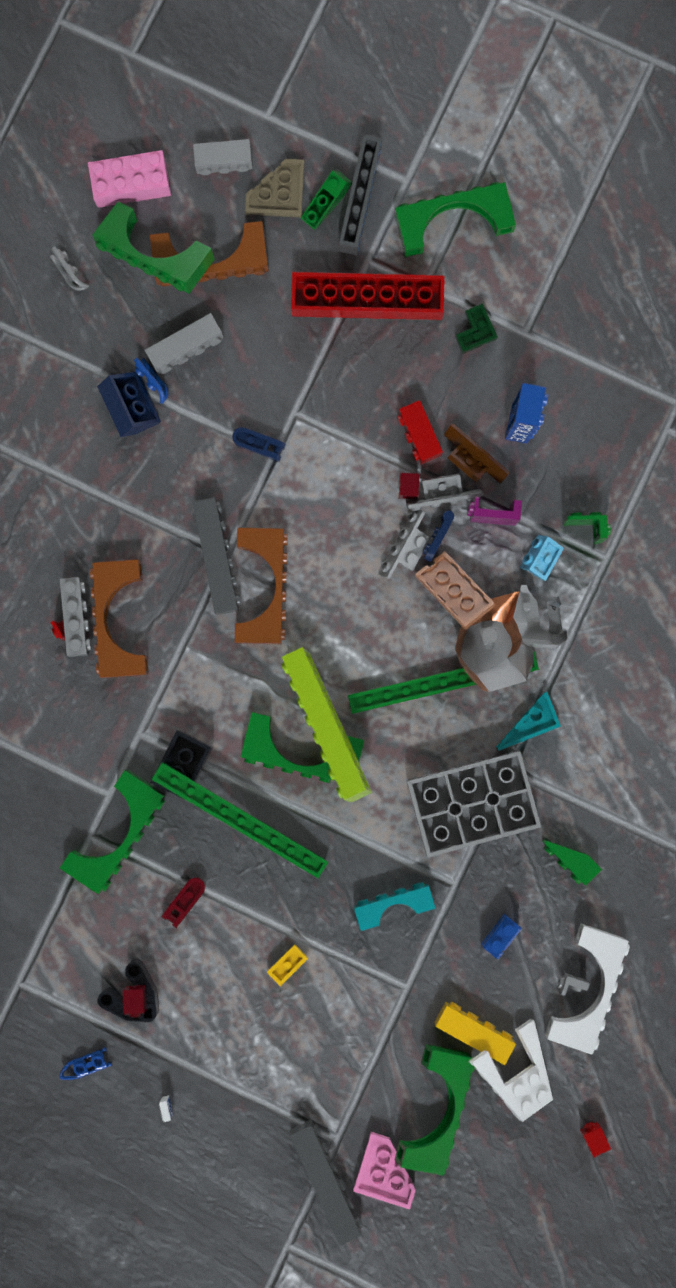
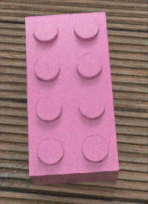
M162 150L88 162L93 198L98 208L116 205L118 201L124 204L171 196L166 160Z

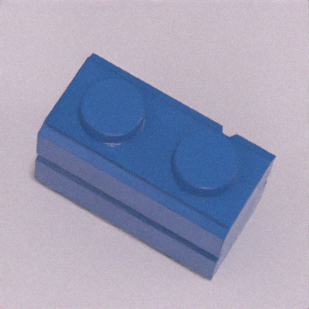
M504 913L481 942V945L496 959H499L503 954L502 951L507 949L522 928Z

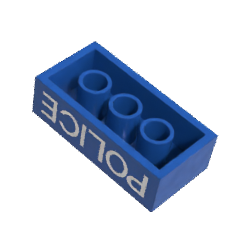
M522 383L512 402L505 440L527 444L530 439L534 438V434L536 435L544 420V414L541 412L547 404L548 394H545L546 387Z

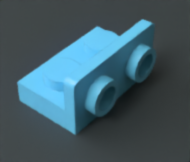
M538 535L533 540L529 552L524 556L520 568L546 581L564 547L548 536Z

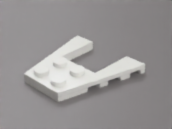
M529 1019L515 1029L532 1064L506 1083H503L488 1051L484 1050L469 1061L477 1069L481 1077L490 1084L493 1091L502 1098L518 1120L522 1122L553 1100L535 1021Z

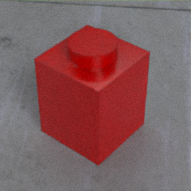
M589 1122L580 1129L593 1157L611 1150L598 1122Z

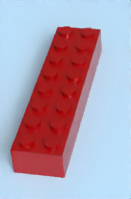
M292 272V317L442 320L444 315L445 275Z

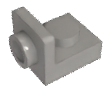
M564 972L563 977L560 976L557 988H559L560 994L565 996L569 985V988L581 992L582 989L588 991L590 983L585 979Z

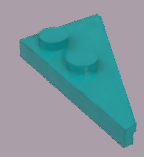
M548 692L543 693L498 743L496 746L498 751L561 727Z

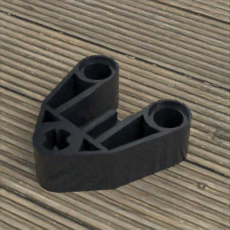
M135 959L126 966L125 976L134 986L146 985V1011L151 1008L153 1010L152 1013L148 1015L145 1011L139 1017H130L129 1014H124L123 997L110 987L104 989L99 994L97 1002L102 1009L126 1021L152 1022L159 1013L157 987L143 961ZM132 965L139 968V974L131 972L130 968ZM104 994H109L112 997V1002H106L103 998Z

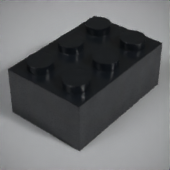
M176 730L161 762L196 782L213 746L181 730ZM151 780L150 783L178 796L177 794L173 793L172 791L168 790L162 785Z

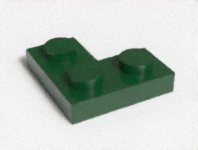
M483 303L465 311L471 329L455 336L462 354L497 340L498 336Z

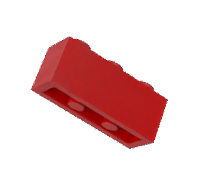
M419 400L400 408L397 420L399 425L404 426L406 430L404 435L408 444L411 443L414 448L412 454L415 460H419L420 464H424L442 456V448L421 401Z

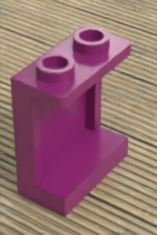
M475 497L473 502H470V505H468L467 516H470V522L516 526L521 519L522 501L514 500L509 506V511L480 509L479 497Z

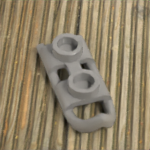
M55 246L52 247L51 250L55 256L51 255L50 258L68 285L75 290L88 288V284L83 283L77 278L79 277L77 268L67 264L69 259L66 252L57 249Z

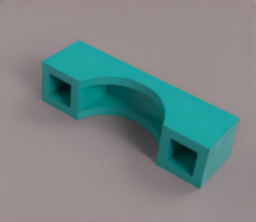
M419 882L413 884V888L405 890V887L394 890V894L388 896L386 893L375 896V900L368 901V899L358 901L357 905L354 906L360 930L363 931L380 926L383 912L395 904L407 905L416 914L436 909L428 883Z

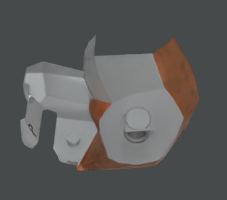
M521 585L520 591L492 598L491 600L495 603V607L467 629L461 626L455 651L462 667L481 690L491 692L525 682L534 662L532 647L557 648L567 641V629L562 628L559 607L562 604L559 596L549 598L547 602L549 629L547 631L540 628L537 600L532 596L527 585Z

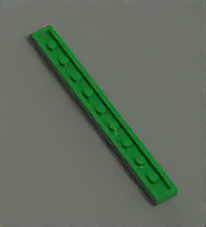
M535 651L533 652L534 662L530 672L539 670ZM464 668L351 694L348 695L351 712L354 714L473 686L476 683L466 673Z
M161 762L153 775L152 780L316 878L320 877L328 864L326 859L167 764Z

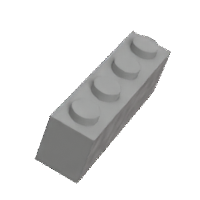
M210 313L145 349V352L158 374H165L176 364L181 365L187 362L188 358L194 354L200 355L205 351V348L219 344L221 339H223V334Z

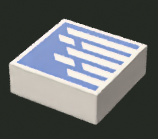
M168 1095L162 1097L159 1103L164 1122L171 1121L173 1116Z

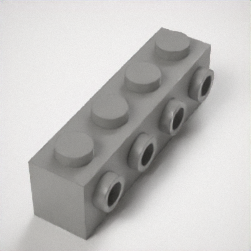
M79 577L60 579L67 656L88 655V650H91L90 639H87L86 631H89V622L85 620L84 612H87V602L83 601V593H86L85 582H81Z

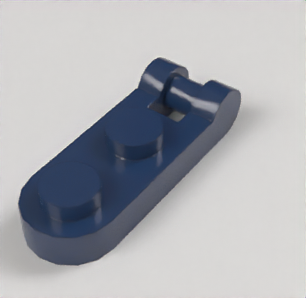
M237 428L232 435L236 446L276 462H280L281 451L286 446L282 441L247 428ZM270 445L275 446L273 452L268 451Z
M452 511L444 512L442 526L440 528L436 527L431 536L434 538V541L431 545L427 544L422 553L426 555L424 559L429 562L432 561L454 519Z

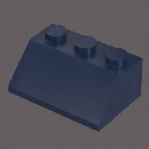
M136 372L109 375L97 386L120 437L136 435L161 423L142 379Z

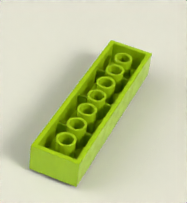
M301 647L282 656L284 662L281 664L282 668L290 676V686L299 696L297 702L300 708L304 709L307 714L304 716L308 726H311L315 732L312 734L316 744H319L323 750L320 754L324 762H327L331 768L328 769L330 777L339 786L336 788L339 797L352 803L371 794L372 790L311 654Z

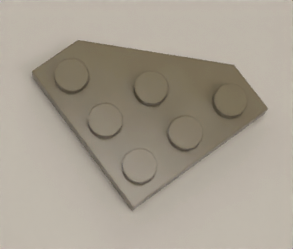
M285 159L277 169L265 176L254 189L249 190L246 193L245 214L302 217L305 161Z

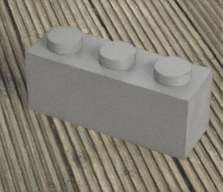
M249 139L193 144L197 174L209 175L215 172L226 174L230 171L246 172L248 169H253Z

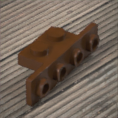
M452 423L444 436L457 448L449 455L448 459L476 483L487 472L501 484L510 472L455 424Z

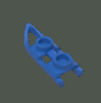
M136 358L134 360L136 363V373L141 377L146 376L147 386L152 391L158 390L160 404H163L169 394L166 384L145 358L141 361L139 358Z
M102 1048L68 1062L62 1068L59 1078L62 1080H75L112 1066V1062L106 1063L103 1055L107 1048ZM91 1057L92 1061L85 1063V1059ZM73 1064L76 1075L64 1076L65 1070Z

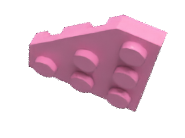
M370 1132L353 1191L410 1210L416 1189L407 1170L401 1168L395 1161L397 1151L390 1137Z

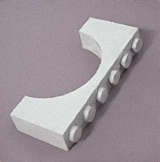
M580 923L574 942L589 950L595 957L601 972L600 991L594 1003L583 1013L569 1018L550 1016L545 1036L548 1040L593 1055L594 1050H597L600 1039L598 1036L605 1027L606 1020L604 1017L606 1012L610 1011L612 1004L610 999L612 993L616 992L618 985L616 980L618 974L620 975L623 971L624 964L622 961L624 956H627L630 945L628 944L629 941L623 937Z

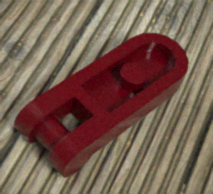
M199 877L191 878L161 917L165 920L168 919L173 923L172 926L177 928L204 893L206 885L203 879ZM174 909L180 913L178 917L172 913Z

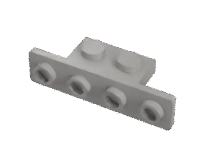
M459 473L422 480L424 498L406 501V506L412 511L423 509V506L439 507L441 503L446 502L457 504L460 503V500L464 499L473 501L475 497L483 496V492L481 489L462 492Z
M417 510L409 513L407 521L399 531L398 538L395 544L391 546L389 555L382 563L378 575L390 579L398 563L410 571L414 570L430 540L429 536L417 529L425 515V511Z

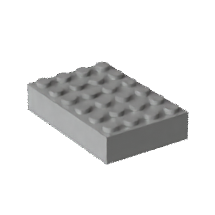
M514 751L406 780L427 857L541 827L521 751Z

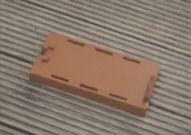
M445 551L433 560L431 567L426 565L415 574L416 578L464 629L477 622L479 618L495 607V603Z

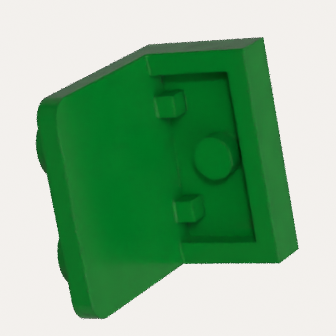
M580 512L570 513V516H567L563 521V526L593 525V544H601L611 534V526L607 524V515H601V512H591L590 515L583 516Z

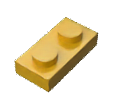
M294 944L267 973L281 986L308 960V957Z

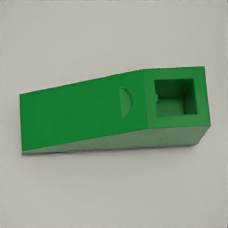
M332 170L303 213L301 219L316 230L344 198L353 182L340 171Z
M547 840L542 841L545 844L543 849L550 856L554 854L559 859L557 863L564 870L568 868L572 873L570 877L578 885L582 883L586 886L602 870L585 853Z

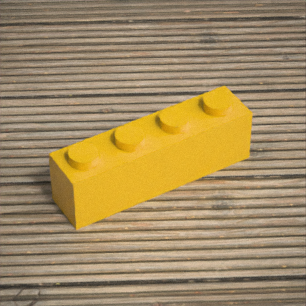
M445 1002L434 1021L435 1026L480 1052L488 1051L491 1058L505 1065L516 1045L512 1039L513 1036L506 1031L501 1033L495 1030L496 1026L488 1021H485V1023L479 1021V1017L470 1011L468 1013L461 1010L462 1007L458 1004Z

